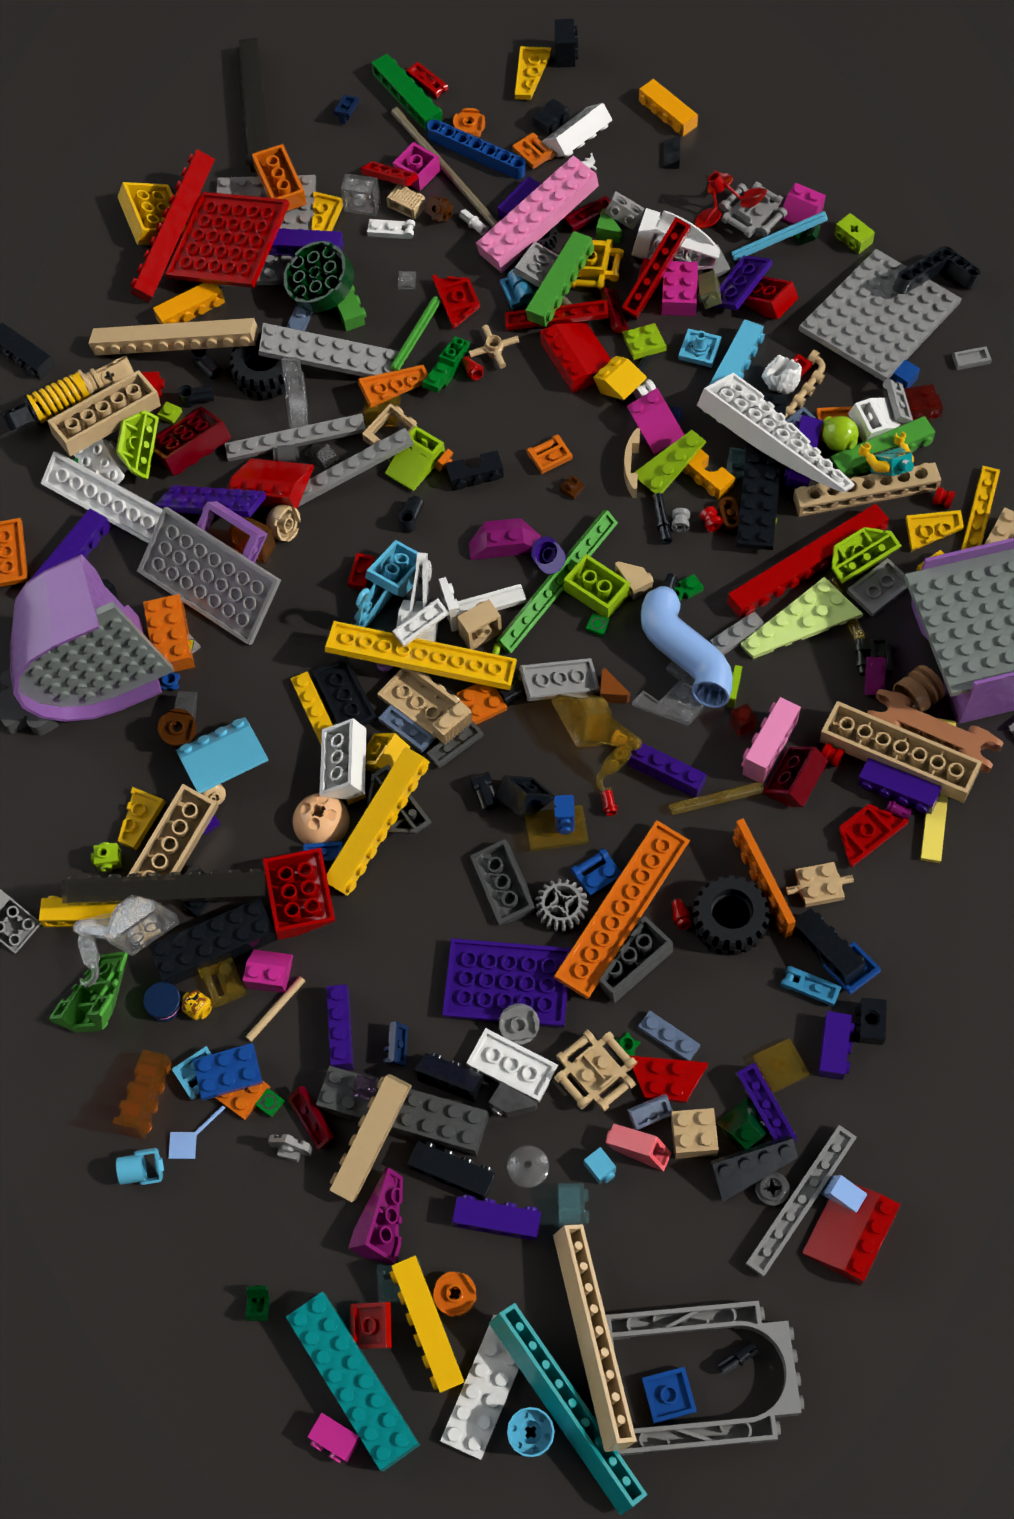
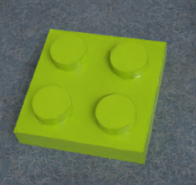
M655 323L622 332L623 339L634 360L666 351V344Z

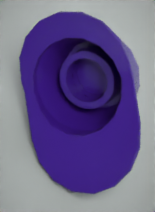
M548 536L541 537L534 542L531 556L539 568L546 574H554L560 571L566 561V555L560 545L552 537Z

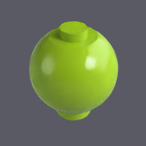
M828 416L823 420L821 426L823 429L822 437L829 449L842 452L849 448L853 449L857 445L859 431L856 423L851 418L846 416L832 418Z

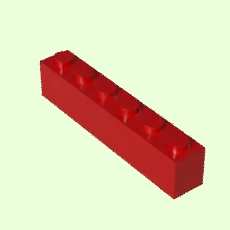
M675 217L623 304L622 311L636 320L639 318L691 231V225Z

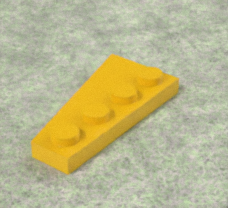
M520 46L515 99H532L551 56L552 48Z

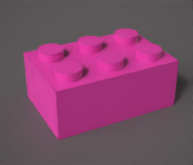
M671 262L663 276L661 315L696 316L698 262Z

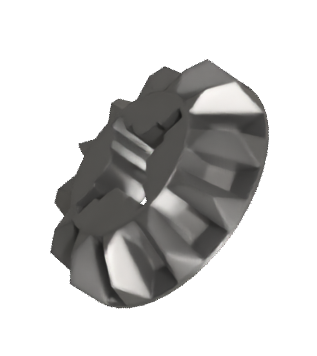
M773 1172L756 1182L755 1191L758 1199L764 1202L765 1205L776 1206L787 1199L790 1187L787 1179L782 1174ZM770 1180H772L774 1187L781 1188L775 1191L774 1197L770 1191L764 1190L769 1188Z

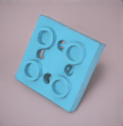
M688 328L678 360L712 368L721 342V336Z

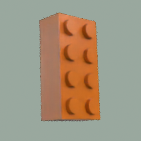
M283 144L252 154L255 170L268 198L287 199L290 203L287 211L307 205L304 189Z
M180 594L143 602L150 642L173 665L174 672L195 668L185 608Z

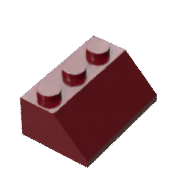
M788 746L762 793L788 807H804L828 760L816 747Z

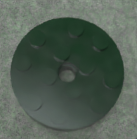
M316 241L309 243L295 253L296 256L291 263L288 262L284 272V286L291 298L304 310L314 313L324 312L337 307L348 295L354 281V268L343 251L331 242Z

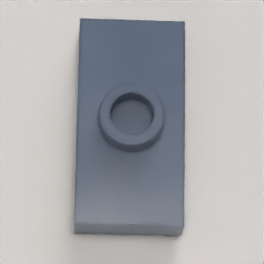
M666 1094L627 1109L635 1130L667 1118L672 1114V1108Z

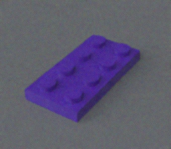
M743 255L720 285L722 304L713 307L738 310L773 265L772 260Z

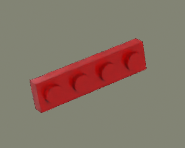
M373 161L360 168L363 175L389 181L393 184L397 183L404 187L410 186L418 180V175L415 172Z

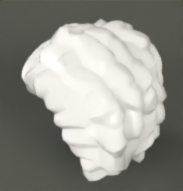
M777 355L765 367L762 379L768 385L769 390L789 394L795 390L800 382L802 366L794 362V359L789 360L787 357L784 358L781 355Z

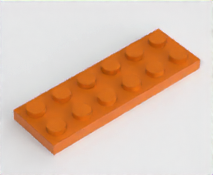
M744 818L737 820L734 836L732 837L734 845L740 848L742 861L744 864H748L750 868L749 874L751 879L756 881L759 886L758 888L764 891L763 897L768 898L770 915H773L776 920L775 926L777 931L782 933L784 938L789 937L793 933L796 921Z

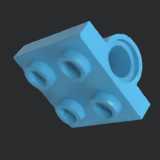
M514 269L508 273V277L500 279V285L511 309L529 304L539 287L513 273Z

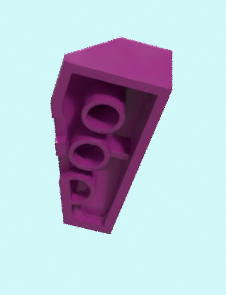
M389 1167L385 1168L354 1228L348 1248L363 1258L393 1265L396 1264L401 1247L399 1224H402V1217L399 1216V1205L402 1203L403 1177Z

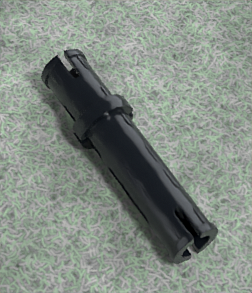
M656 493L652 496L658 522L656 525L657 530L660 532L661 543L670 544L673 541L670 531L671 523L668 521L663 494Z

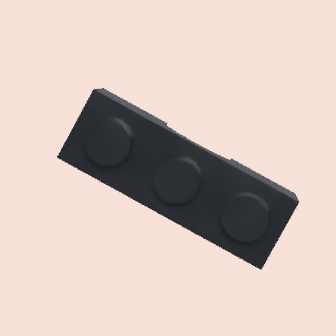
M498 450L480 454L481 465L477 468H468L463 459L446 463L447 475L452 490L463 489L468 486L480 485L487 481H496L503 478V465Z

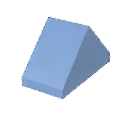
M842 1175L831 1176L820 1193L822 1196L856 1213L867 1196L863 1190Z

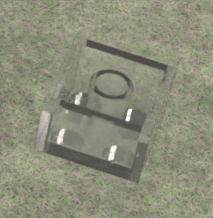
M345 174L341 186L344 212L376 216L381 202L378 178Z

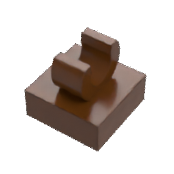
M573 475L561 485L560 492L575 500L585 489V484Z

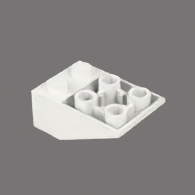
M889 397L869 398L857 402L849 411L848 415L856 423L862 442L904 425V423L895 420Z

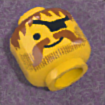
M198 990L185 993L181 999L182 1011L194 1020L206 1018L212 1009L210 998Z

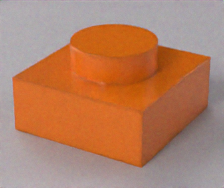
M447 449L439 458L434 468L439 472L446 468V463L453 462L451 459L453 452Z

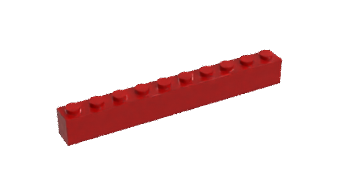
M198 149L194 154H190L187 160L189 166L188 168L184 167L181 173L183 179L182 181L178 180L175 186L177 192L175 195H171L168 202L171 205L169 209H165L162 215L164 217L163 223L159 222L156 228L158 234L157 236L153 235L149 243L152 247L150 250L147 249L143 256L145 262L144 264L140 263L137 269L139 275L137 278L134 277L130 287H132L130 294L147 303L150 302L215 161L213 157Z
M875 503L728 593V605L740 619L745 615L748 616L758 607L767 605L771 599L783 595L789 588H795L800 581L811 578L818 570H824L832 562L834 545L863 527L886 531L889 518Z

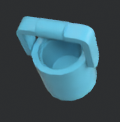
M158 1149L138 1150L134 1152V1155L118 1157L116 1159V1171L119 1184L140 1182V1185L161 1182L164 1166ZM154 1154V1164L158 1177L147 1179V1166L144 1155Z

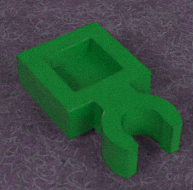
M695 574L678 582L679 587H674L679 601L682 600L683 596L690 599L704 591V586Z

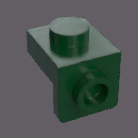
M818 224L793 235V238L800 245L812 242L817 239L821 226Z
M247 1286L246 1321H268L270 1306L268 1286Z

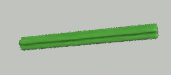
M434 296L391 364V370L399 371L441 303V299L437 296Z

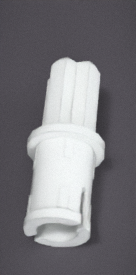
M466 209L460 211L459 217L470 228L475 229L482 236L486 234L488 226L483 224L477 216H473Z

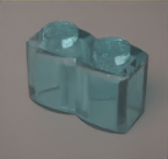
M584 1183L558 1184L559 1229L564 1225L583 1224L585 1229V1223H589V1210H585V1202L589 1201L588 1189H584Z

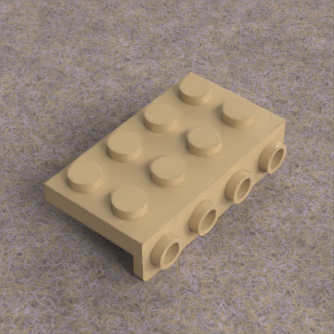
M401 668L377 693L378 698L389 706H394L434 736V739L437 737L433 734L432 723L457 702L461 701L456 695L449 694L441 684L434 683L426 673L422 674L419 671Z

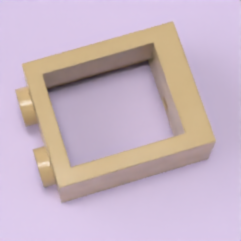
M390 403L362 433L363 440L370 446L381 441L374 434L391 416L409 429L408 434L417 426V422L412 417L404 415L400 407L393 406ZM394 456L388 458L387 460L390 462L394 458Z

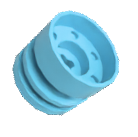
M533 1407L523 1408L516 1412L508 1423L507 1435L510 1445L516 1452L527 1457L539 1456L547 1451L554 1438L553 1422L547 1413ZM534 1426L537 1436L535 1438H526V1427L532 1428Z

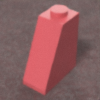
M613 1124L607 1134L606 1144L613 1151L664 1172L672 1152L657 1136Z

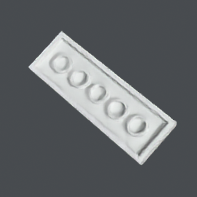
M490 1325L440 1442L479 1460H482L519 1370V1367Z

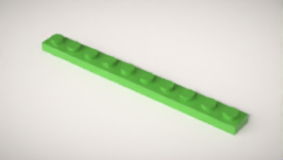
M608 510L601 512L568 552L565 564L561 570L549 575L497 638L496 641L507 653L514 651L564 590V578L586 554L591 557L618 524Z

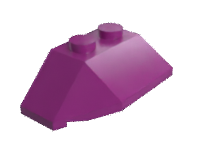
M521 518L484 522L469 542L470 560L531 554L534 542L541 538V535Z

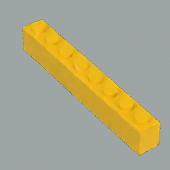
M405 746L326 874L330 886L347 896L355 889L358 878L365 873L366 865L376 855L379 844L386 839L387 831L397 821L398 813L401 808L406 806L408 797L417 788L420 777L427 772L430 762L425 757Z

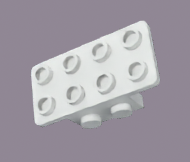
M101 439L74 454L75 458L79 459V464L117 485L124 479V473L128 470L127 466L117 455V444L113 441Z

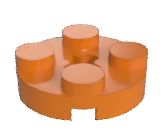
M475 108L462 109L461 113L454 115L453 127L475 137H480L481 132L485 129V116H482L480 111Z
M447 1272L437 1280L433 1299L437 1308L443 1314L449 1317L462 1316L468 1313L476 1302V1287L468 1275L460 1272ZM453 1288L455 1291H461L457 1300L449 1297L451 1295L450 1290Z

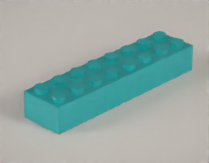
M323 1291L286 1316L380 1471H386L420 1446L397 1406Z

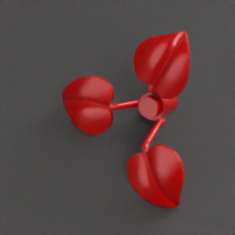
M714 171L707 179L709 182L707 191L713 196L714 208L703 210L697 216L695 226L699 229L708 228L720 219L722 213L717 210L716 194L723 192L725 188L729 189L739 200H742L740 204L743 208H751L757 205L764 198L767 190L765 188H752L747 190L743 196H740L729 186L733 181L732 175Z

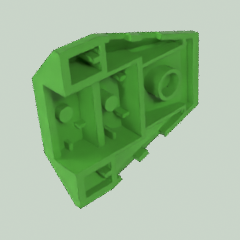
M124 951L101 954L84 973L86 978L80 985L75 984L71 988L73 993L67 1000L63 998L58 1003L49 1020L76 1033L102 1031L107 1026L116 1005L128 953Z

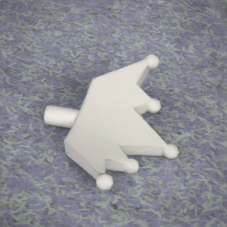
M590 153L591 157L585 158L586 161L581 162L596 171L597 168L593 166L595 159L593 153Z

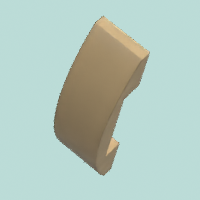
M636 428L630 436L624 455V479L632 498H637L638 473H631L632 453H639L640 428Z

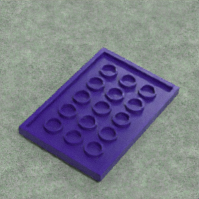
M451 938L443 1018L499 1022L502 1012L508 1006L525 1004L537 1013L539 1026L564 1028L568 987L555 980L554 976L570 953L571 948Z

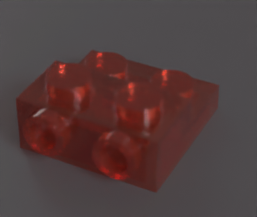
M933 384L904 389L913 421L923 416L926 419L941 417L943 405L939 394H936Z

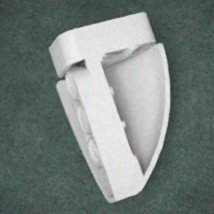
M646 208L631 256L651 259L675 217L691 225V231L673 261L698 262V270L716 266L720 249L707 234L691 222L673 213L663 211L662 216H660L661 212Z

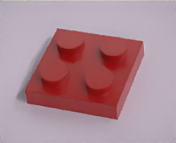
M391 1302L350 1304L351 1335L360 1349L392 1348Z

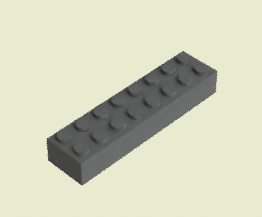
M329 1066L316 1106L320 1112L359 1123L363 1115L366 1116L370 1109L367 1105L371 1097H376L379 1089L376 1087L379 1080ZM410 1089L390 1132L420 1141H428L434 1145L477 1157L489 1116L486 1110Z

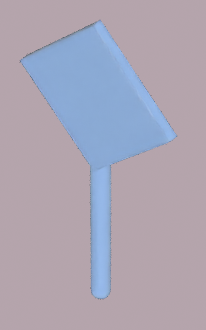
M221 1106L195 1132H170L168 1159H195L197 1135L225 1109V1106Z

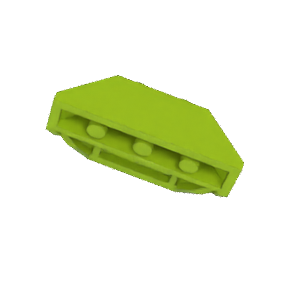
M146 410L121 421L116 448L117 455L130 472L144 480L149 478L159 417Z
M863 527L834 545L831 569L840 582L845 583L884 560L899 549L901 544L892 531Z

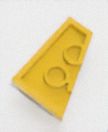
M313 191L314 216H312L311 230L332 231L345 204L344 198Z
M961 510L907 515L905 518L911 552L956 533L964 527Z
M132 787L131 801L127 805L128 812L126 819L123 820L118 842L136 851L166 802L162 798Z

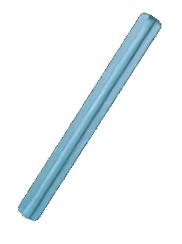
M825 211L738 248L731 252L734 261L739 260L743 255L748 256L828 220Z

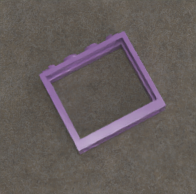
M217 501L207 502L202 509L203 513L196 526L208 532L216 513L250 535L242 555L255 563L268 533Z

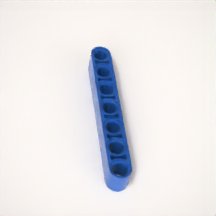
M434 119L427 123L428 139L431 142L514 179L525 177L524 158L439 120Z

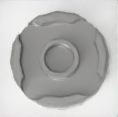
M525 1004L508 1006L499 1018L501 1035L516 1044L523 1045L530 1042L539 1031L537 1013Z

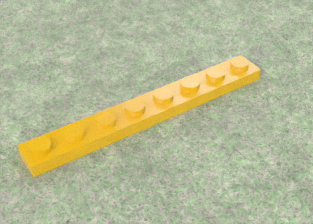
M307 671L290 679L321 745L322 729L333 726ZM364 794L349 800L346 799V801L350 805L366 798V795Z

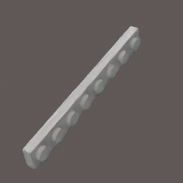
M361 413L225 443L227 459L230 462L272 453L273 448L281 445L294 444L295 447L355 435L363 433L366 428Z
M406 428L309 479L299 506L414 445Z
M840 1125L837 1127L746 1262V1266L764 1278L857 1137Z

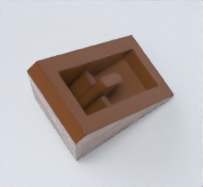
M606 668L602 669L600 702L627 704L630 702V692Z

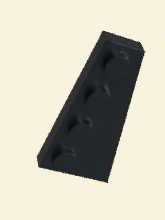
M790 1135L710 1161L722 1202L797 1159L798 1155L794 1140Z

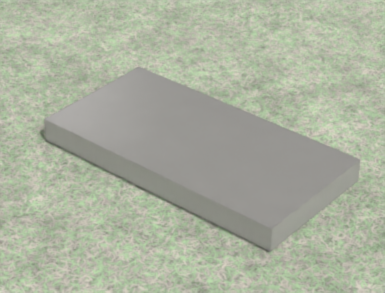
M591 658L520 665L519 668L528 701L599 694L601 691Z

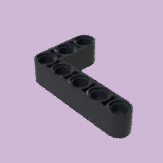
M943 246L901 270L894 282L893 290L899 294H906L941 272H944L962 287L973 289L981 272L975 265L952 248Z

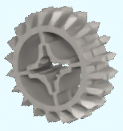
M559 878L557 884L551 880L550 887L544 884V890L538 891L539 896L535 898V902H537L535 908L538 910L536 914L537 917H542V924L547 922L548 929L554 925V931H557L558 927H562L564 932L567 926L572 930L573 924L579 926V920L585 919L584 914L588 913V908L586 907L588 906V900H585L587 895L582 893V887L576 888L577 883L573 882L569 885L568 879L565 883H562ZM561 893L569 894V896H564ZM554 895L555 900L545 907L547 900ZM559 901L563 905L565 904V911L563 907L558 906ZM578 903L576 911L569 915V909ZM559 914L562 916V918L555 917L553 915Z

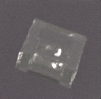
M399 271L398 289H415L416 271Z

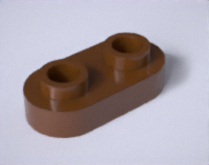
M724 497L719 501L718 507L723 520V526L729 531L738 530L740 512L737 502L732 497Z

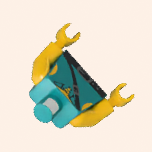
M901 432L900 437L897 433L895 434L894 443L900 447L896 446L873 454L869 453L871 449L869 443L866 442L864 446L861 444L858 454L866 457L865 460L870 465L872 473L896 476L910 472L914 468V457L908 444L904 443L906 438L905 432Z

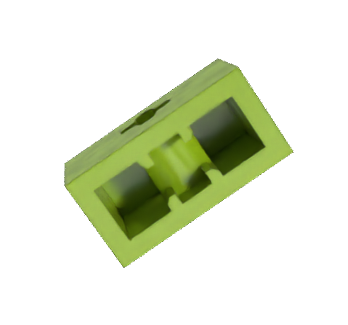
M849 213L836 224L834 235L851 250L860 254L873 243L875 231Z

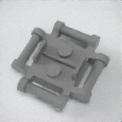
M755 182L752 188L764 187H762L761 183ZM740 183L735 191L739 195H744L749 189H747L745 184ZM767 190L764 198L751 208H743L740 204L742 200H739L734 207H731L730 205L737 198L733 193L719 204V208L725 212L721 221L725 224L729 223L744 232V235L748 238L752 235L756 236L758 233L767 236L770 233V229L787 215L786 209L780 207L785 198L781 195L777 196Z

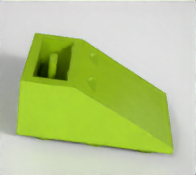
M417 426L409 433L414 445L397 453L385 472V475L411 491H414L435 467L439 458L445 453L444 442Z

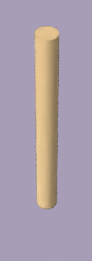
M301 976L295 980L245 1036L250 1042L255 1039L304 984L305 980Z

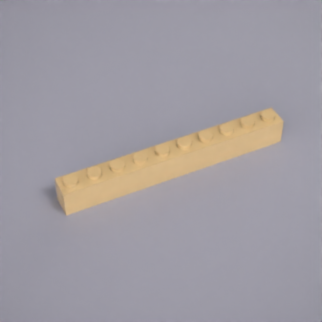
M254 318L93 328L88 344L95 356L256 346L259 328Z
M583 1224L564 1225L553 1237L604 1452L625 1450L637 1442L584 1226Z

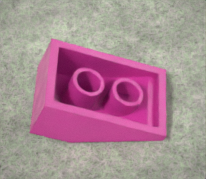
M658 388L627 405L654 455L662 452L684 436L683 431Z

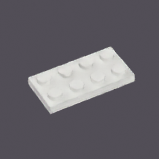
M485 1028L466 1063L468 1067L480 1070L482 1074L499 1083L501 1081L538 1103L541 1101L558 1069V1064Z

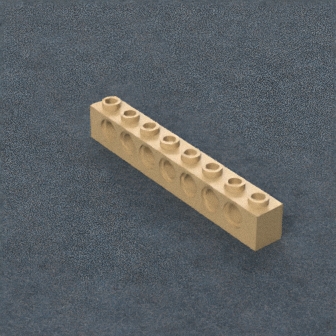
M935 462L923 463L914 466L910 472L896 476L877 473L861 477L854 476L850 478L854 486L845 493L821 483L808 487L802 486L795 489L793 500L798 516L801 517L936 491L938 486L940 487L941 477Z

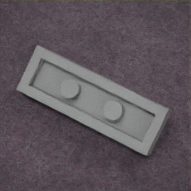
M754 611L712 638L710 643L725 655L740 645V643L765 623Z

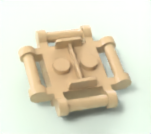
M587 1029L580 1039L564 1052H559L556 1055L565 1069L556 1074L554 1079L561 1083L578 1102L577 1106L581 1110L591 1102H595L602 1111H605L609 1108V1104L627 1089H632L636 1085L633 1079L626 1073L637 1064V1061L624 1051L610 1031L597 1041L594 1035ZM589 1042L592 1047L586 1049L571 1063L568 1058ZM606 1044H608L625 1063L622 1067H620L617 1064V1062L610 1056V1054L603 1048ZM569 1075L586 1093V1097H583L567 1078ZM620 1080L623 1081L622 1084H620L604 1099L601 1098V1096L604 1093H606L610 1088H612L616 1083H618Z

